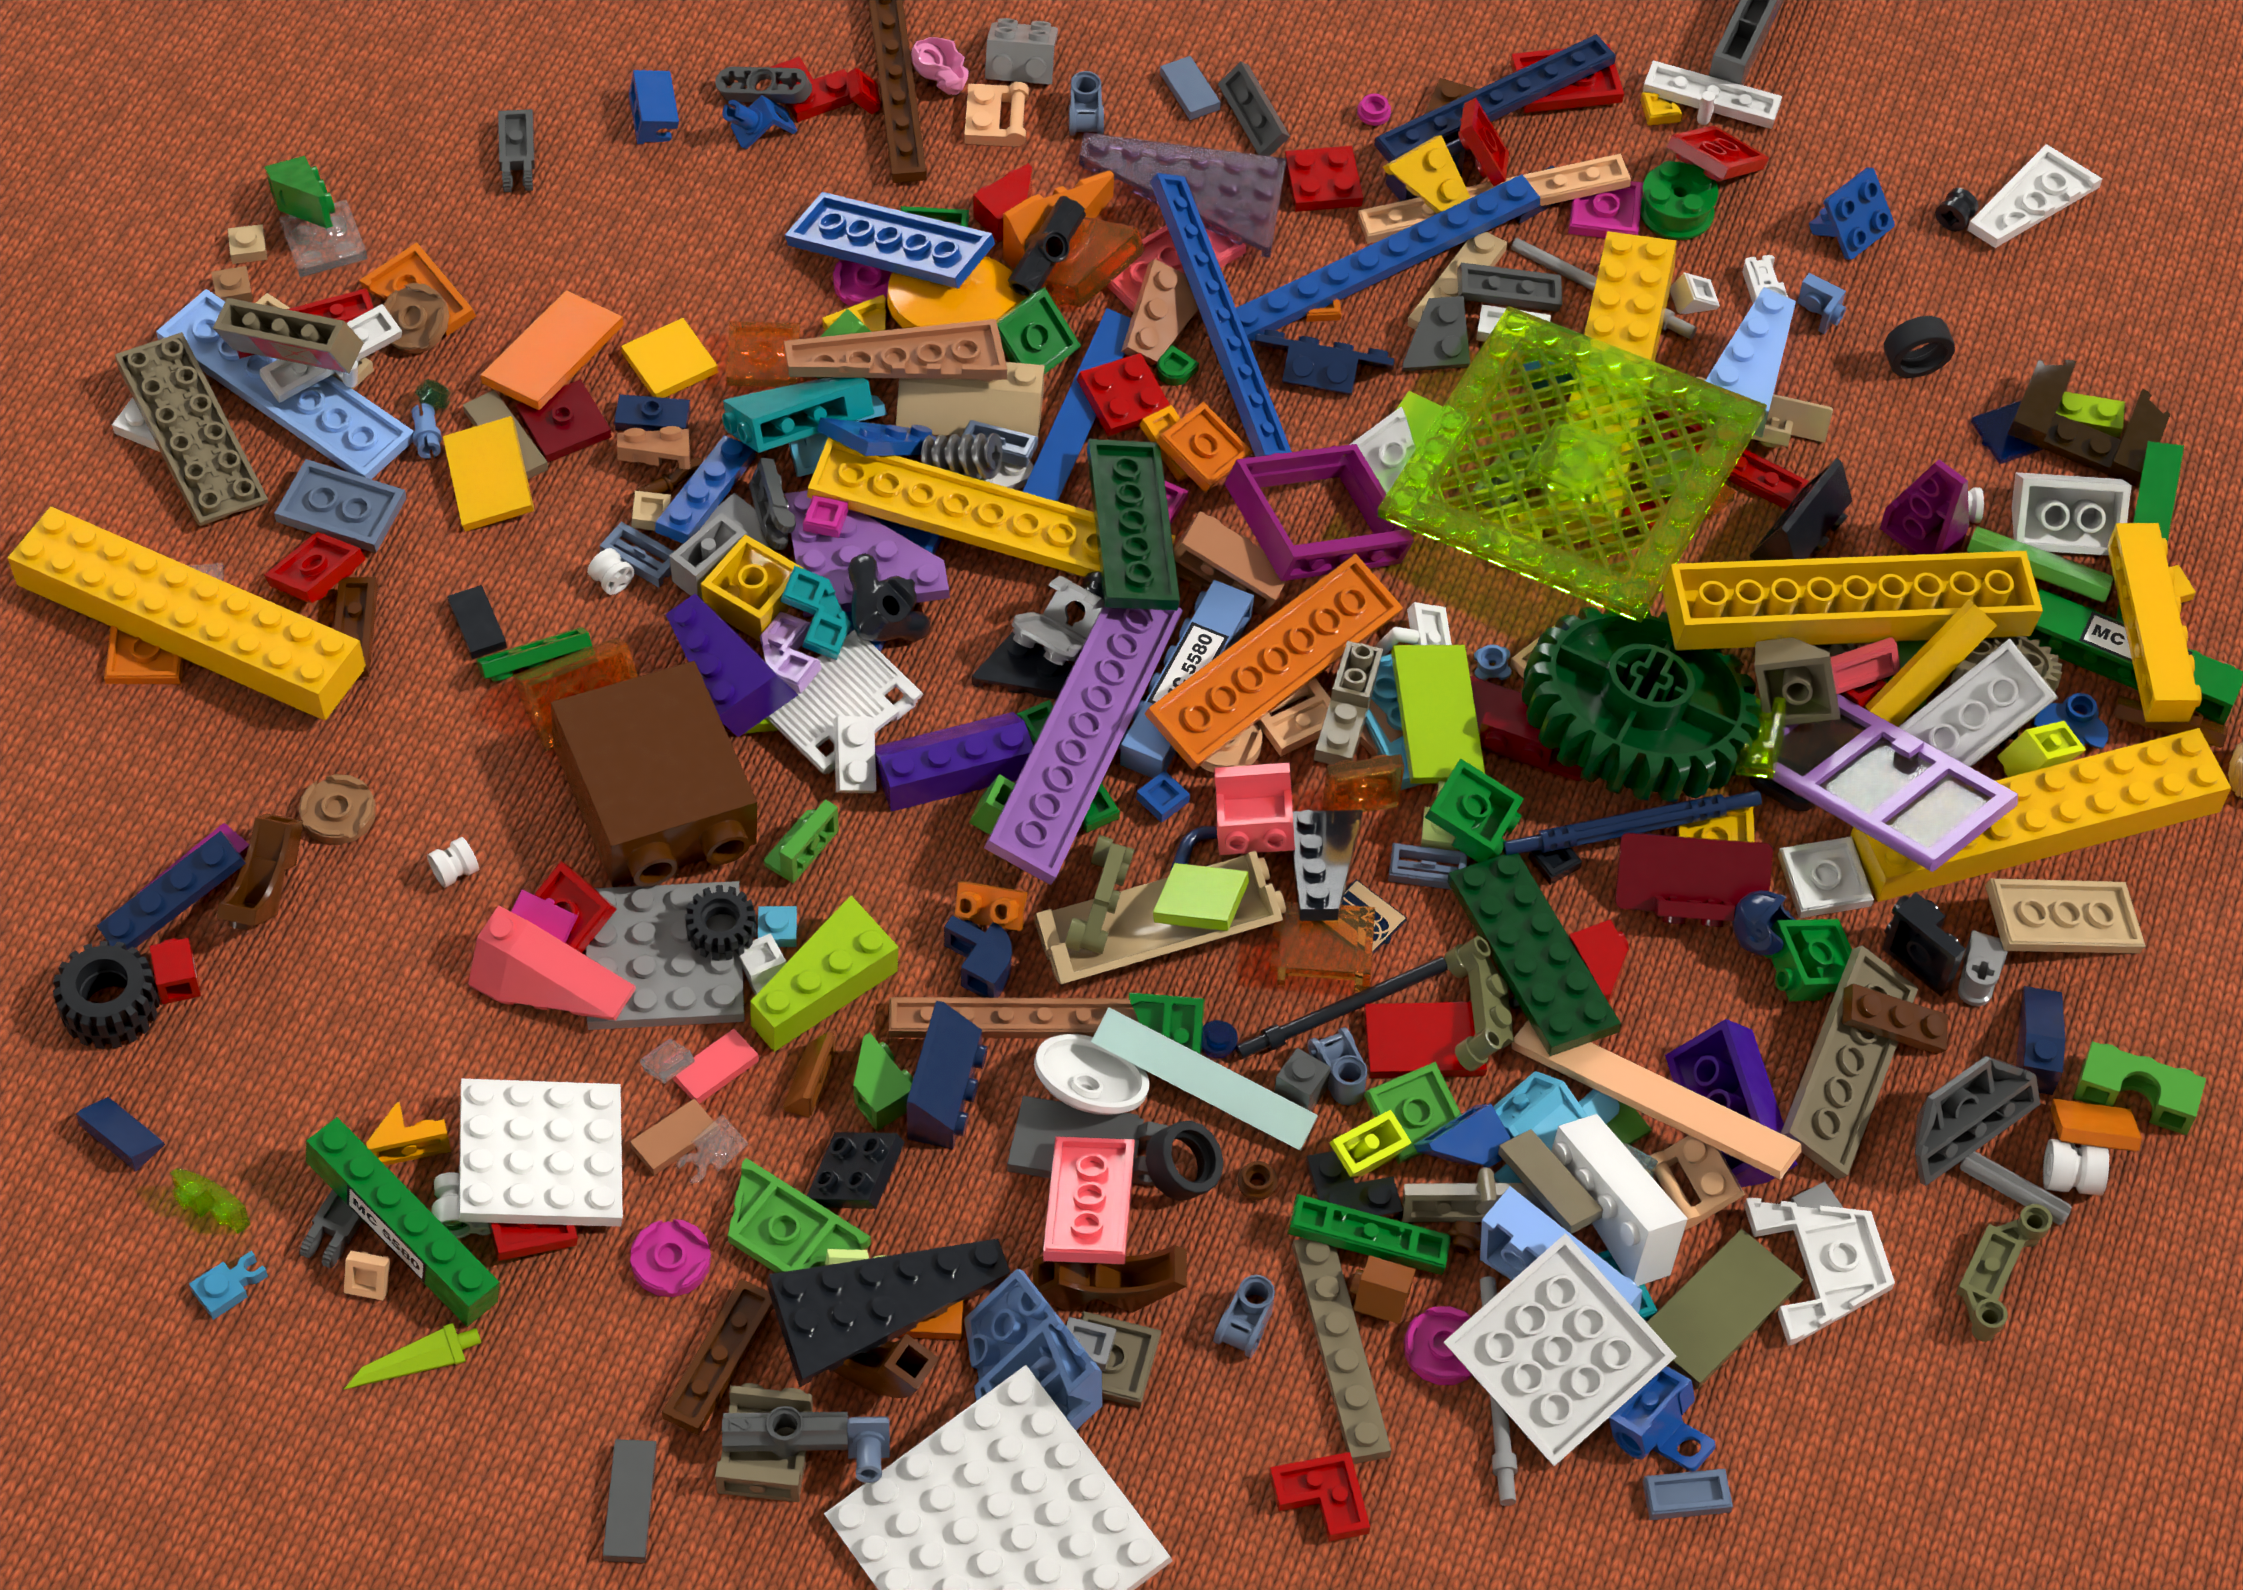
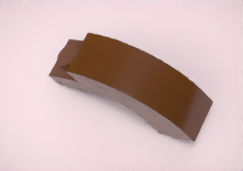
M905 1334L896 1342L888 1341L866 1354L861 1352L845 1360L842 1366L833 1371L871 1392L892 1398H906L913 1395L919 1389L939 1357L908 1334Z

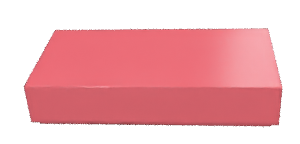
M1892 637L1830 657L1837 694L1896 675L1901 670L1897 643Z
M732 1029L673 1071V1080L692 1100L695 1098L700 1104L759 1062V1055L735 1029Z

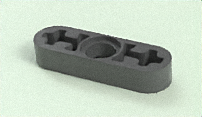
M732 66L720 71L715 80L717 89L727 101L755 102L762 95L775 103L797 104L805 101L812 92L811 82L805 72L798 68ZM764 79L772 80L771 85L766 90H756V86L760 81Z

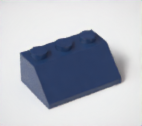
M936 1001L907 1099V1140L954 1149L957 1135L963 1137L965 1135L969 1113H965L964 1110L967 1102L973 1103L975 1100L978 1080L973 1078L976 1068L983 1069L988 1047L982 1045V1029L941 1001Z

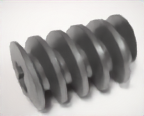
M983 433L976 435L975 440L970 434H965L962 440L957 434L951 435L949 440H947L946 436L939 435L935 443L929 435L925 438L922 445L921 460L924 464L976 479L982 477L992 479L998 474L1001 466L1002 443L999 435L996 433L990 434L988 440Z

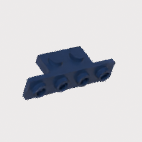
M1264 330V335L1256 334L1254 340L1258 346L1288 351L1283 383L1352 395L1358 364L1390 370L1394 369L1395 364L1394 358L1388 357L1389 352L1369 348L1367 353L1353 351V345L1341 342H1334L1333 347L1319 345V339L1308 336H1299L1298 341L1285 339V333L1275 330Z

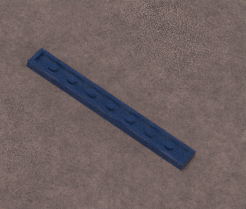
M1597 34L1375 137L1374 146L1390 163L1435 136L1442 135L1444 142L1447 143L1459 137L1458 132H1460V119L1462 118L1464 103L1477 98L1487 117L1492 122L1615 64L1616 55Z

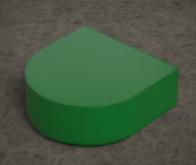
M1173 345L1157 361L1156 372L1158 378L1170 386H1179L1186 383L1199 371V362Z

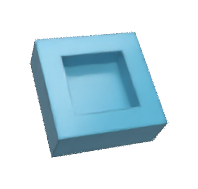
M758 906V938L771 933L778 947H797V906Z

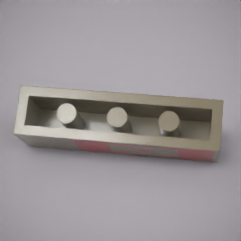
M232 298L226 299L213 326V329L233 350L350 374L364 344L345 321Z

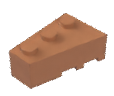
M1199 511L1173 548L1176 575L1191 581L1190 588L1201 591L1203 586L1209 588L1213 580H1217L1254 595L1252 612L1262 616L1276 601L1286 582L1279 579L1262 548L1253 544L1246 536L1239 535L1222 525L1215 517L1208 516Z

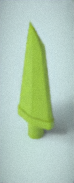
M453 1323L443 1326L444 1328L363 1366L344 1389L464 1363L466 1360L462 1350L482 1343L477 1328L457 1334Z

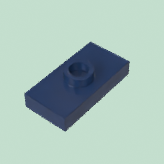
M619 394L614 421L615 430L625 431L631 428H641L645 431H660L661 428L667 426L687 429L691 408L690 400Z

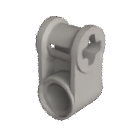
M1974 930L1971 932L1963 958L1964 966L1958 985L1960 998L1971 1006H1983L1990 1001L1993 995L1995 984L2000 977L2008 951H2004L2000 938Z

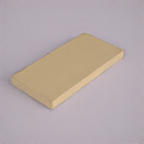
M1991 878L1985 885L2004 951L2141 953L2146 947L2126 882Z

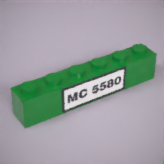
M2039 589L2038 594L2043 612L2031 636H2028L2027 639L2030 641L2039 639L2041 640L2039 647H2051L2050 654L2058 655V658L2138 690L2124 621H2118L2097 612L2093 608L2084 607L2058 594ZM2188 649V654L2194 657L2195 670L2193 675L2195 684L2200 686L2202 693L2201 704L2194 711L2202 714L2208 720L2225 725L2243 684V671L2236 669L2230 664L2221 663L2204 656L2196 650Z
M338 1117L306 1140V1163L466 1327L498 1303L500 1282Z

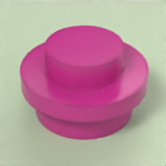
M1369 94L1358 104L1357 115L1362 122L1368 125H1382L1389 120L1391 107L1384 96Z

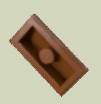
M826 1032L807 1045L783 1108L785 1111L808 1118L810 1115L812 1116L836 1054L834 1033Z

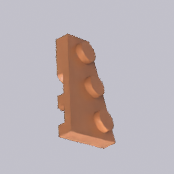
M1153 259L1148 264L1121 352L1129 356L1141 353L1149 366L1157 363L1199 309L1186 274L1156 259Z

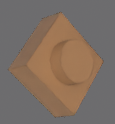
M246 266L211 272L215 295L223 301H226L227 298L247 302L253 301Z

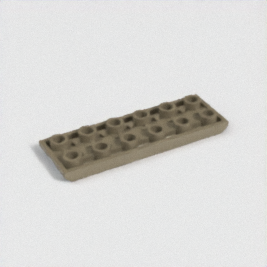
M183 332L115 354L118 369L197 525L202 526L233 513L268 503V498Z

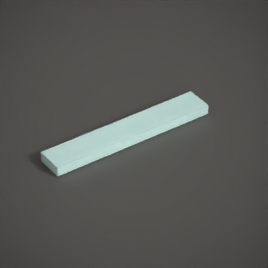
M1109 1007L1091 1040L1095 1045L1300 1151L1318 1118L1317 1114Z

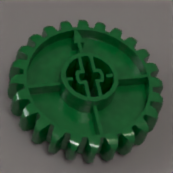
M1616 603L1606 604L1603 614L1596 607L1588 606L1581 608L1578 616L1564 615L1557 620L1555 627L1547 628L1540 635L1537 645L1531 651L1524 670L1525 682L1521 690L1522 701L1528 706L1526 712L1528 723L1534 728L1541 729L1538 740L1544 747L1560 749L1556 759L1558 762L1566 767L1579 765L1582 767L1580 778L1588 782L1594 783L1598 778L1606 780V789L1610 792L1620 794L1624 787L1632 789L1634 797L1646 801L1649 800L1652 792H1658L1662 800L1677 802L1682 791L1688 797L1699 798L1706 794L1708 788L1720 789L1725 786L1731 776L1737 775L1744 768L1750 752L1754 748L1761 730L1759 717L1762 708L1761 701L1754 695L1756 684L1753 678L1747 674H1740L1744 664L1738 657L1733 654L1723 655V648L1675 650L1666 611L1661 612L1658 618L1651 616L1649 608L1635 605L1632 613H1626L1623 606Z

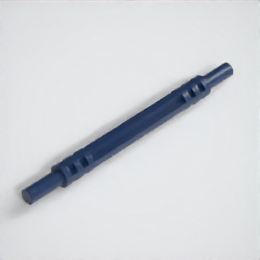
M1759 790L1727 797L1718 794L1539 830L1538 835L1504 841L1505 847L1503 851L1506 855L1541 850L1545 853L1619 838L1624 833H1644L1724 817L1729 811L1762 805V798Z

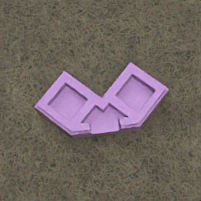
M780 611L760 635L765 661L795 692L801 694L822 667L819 659L797 651L805 640L811 625L810 622Z

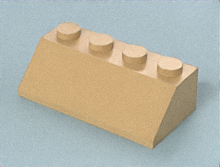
M1006 362L1008 369L1007 379L989 382L975 379L899 378L896 426L909 428L912 425L925 426L932 430V435L936 437L944 435L949 440L953 434H957L961 438L969 421L973 420L1038 437L1044 394L1045 365Z

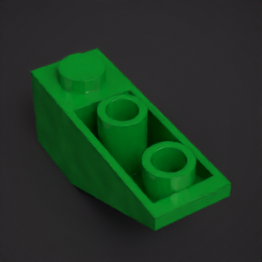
M305 156L264 166L272 198L279 211L324 228L333 227L330 214L335 213V207L330 192L327 193L324 180L320 179L317 167H310Z

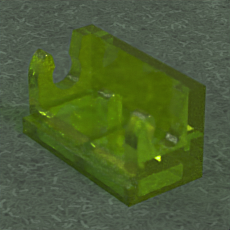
M1775 697L1772 706L1773 712L1765 713L1762 711L1761 714L1758 713L1757 718L1761 722V727H1759L1756 733V740H1752L1750 755L1749 744L1745 743L1742 746L1739 755L1740 765L1736 766V775L1774 778L1785 733L1786 698ZM1756 698V704L1759 706L1761 703L1760 699Z

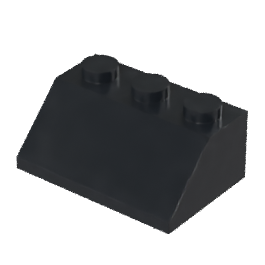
M1838 458L1833 460L1800 490L1749 555L1754 561L1807 559L1811 553L1814 555L1819 553L1830 539L1826 536L1827 532L1830 529L1834 532L1846 520L1848 515L1844 511L1852 502L1843 463Z

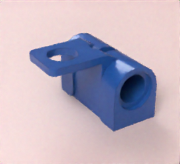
M1667 1366L1609 1417L1614 1440L1621 1449L1636 1459H1644L1653 1449L1665 1458L1693 1472L1702 1465L1716 1448L1715 1441L1683 1422L1682 1415L1695 1402L1692 1380ZM1694 1440L1701 1445V1449L1696 1455L1683 1456L1677 1451L1678 1446L1684 1441Z

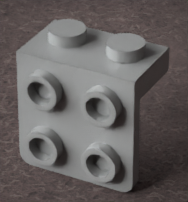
M1010 18L998 19V22L992 23L987 38L985 79L1052 84L1054 50L1058 28L1051 27V23L1045 21H1033L1031 25L1018 24L1017 20Z

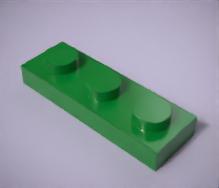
M580 627L478 658L476 661L480 674L485 679L491 677L492 681H500L513 676V670L527 666L528 670H535L549 665L548 660L558 656H562L563 659L581 656L584 654L585 648L592 646L589 632Z

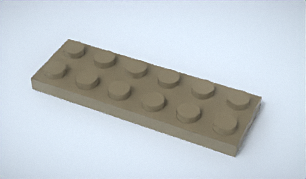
M1863 945L1852 949L1781 1131V1134L1801 1143L1802 1153L1837 1179L1846 1177L1849 1174L1898 1044L1897 1041L1842 1024L1844 988L1854 983L1911 1003L1914 1002L1918 991L1914 984Z

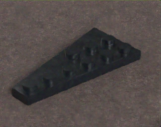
M999 1239L773 1273L769 1274L766 1284L800 1388L811 1382L814 1376L826 1370L831 1372L839 1368L845 1360L861 1352L866 1354L916 1328L919 1322L931 1316L936 1318L947 1312L948 1307L964 1299L969 1301L1000 1285L1009 1276L1010 1270Z

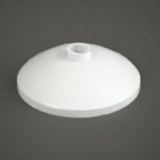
M1079 1034L1058 1035L1047 1039L1039 1046L1034 1059L1037 1076L1053 1096L1075 1109L1098 1115H1117L1139 1107L1147 1096L1149 1078L1146 1071L1091 1042L1093 1038L1091 1036Z

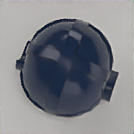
M1761 890L1749 893L1738 902L1735 907L1732 926L1734 934L1740 943L1739 945L1743 949L1764 957V955L1778 953L1783 948L1782 939L1770 928L1777 920H1796L1783 907V901L1787 897L1782 894Z

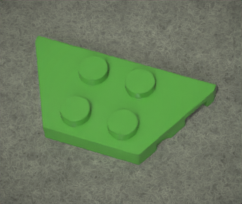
M745 1158L742 1162L741 1178L736 1192L734 1213L728 1232V1243L775 1273L825 1266L827 1249L865 1250L870 1246L871 1236L751 1160Z

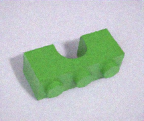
M2092 1041L2084 1058L2073 1098L2090 1104L2113 1107L2120 1092L2125 1090L2138 1091L2145 1095L2151 1103L2152 1113L2149 1123L2187 1135L2197 1116L2206 1078L2195 1075L2187 1069H2177L2158 1063L2153 1058L2147 1056H2136L2121 1051L2113 1045L2099 1044Z

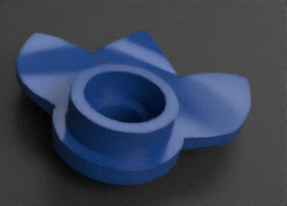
M2085 693L2073 694L2063 704H2049L2037 714L2034 720V727L2065 721L2083 746L2088 744L2096 749H2103L2109 737L2107 726L2098 718L2099 710L2096 701Z

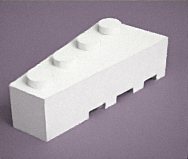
M1597 1114L1558 1126L1551 1152L1603 1208L1602 1218L1592 1224L1623 1275L1633 1280L1637 1286L1670 1276L1688 1218Z

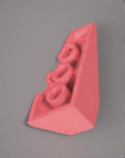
M499 905L477 937L468 982L471 988L502 1004L514 1005V1003L531 1005L535 1009L548 1010V1008L565 1010L575 1015L616 1021L636 990L635 985L530 921Z

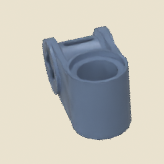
M1081 71L1076 73L1071 79L1069 136H1074L1076 132H1097L1098 136H1103L1104 106L1102 105L1101 80L1093 72Z
M1343 1027L1338 1029V1033L1320 1040L1316 1038L1309 1039V1054L1331 1067L1328 1089L1333 1099L1341 1105L1347 1106L1359 1103L1365 1094L1368 1070L1356 1048L1350 1031ZM1343 1079H1352L1355 1082H1345Z
M1251 1275L1241 1282L1229 1308L1224 1312L1213 1339L1214 1343L1220 1345L1224 1342L1245 1351L1246 1357H1253L1273 1311L1275 1290L1269 1279L1261 1275ZM1251 1295H1258L1263 1297L1265 1302L1252 1304L1246 1298Z

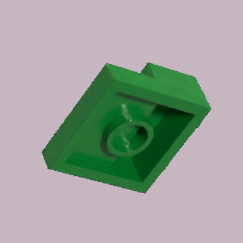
M1460 758L1425 815V818L1455 836L1451 845L1479 863L1488 860L1489 857L1494 858L1500 855L1505 847L1504 841H1506L1502 836L1505 831L1511 834L1520 821L1522 815L1517 810L1524 798Z
M1839 919L1777 920L1770 929L1782 939L1783 948L1778 953L1764 955L1766 958L1772 959L1776 969L1775 983L1777 988L1785 991L1789 1001H1820L1828 992H1836L1852 952Z

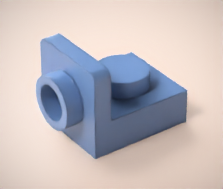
M1808 273L1802 282L1797 303L1811 312L1822 315L1818 331L1825 334L1832 324L1837 326L1844 316L1846 307L1842 304L1846 291Z

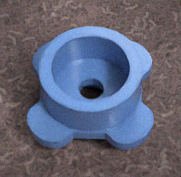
M1487 645L1476 650L1474 659L1477 661L1478 668L1475 670V677L1482 680L1497 677L1501 680L1509 678L1511 668L1508 667L1507 660L1510 658V651L1498 645ZM1489 663H1496V665L1490 666Z

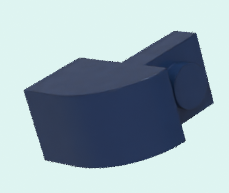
M952 915L944 926V946L967 958L961 966V986L982 998H998L1011 976L1012 945L1008 934L997 923L992 922L987 931L983 932L972 921H963Z

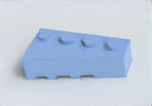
M1764 287L1705 380L1699 401V410L1762 438L1796 303L1795 300Z
M1509 1186L1482 1219L1480 1260L1510 1280L1515 1279L1566 1233L1637 1313L1640 1311L1642 1290L1638 1288L1633 1280L1619 1273L1511 1186Z

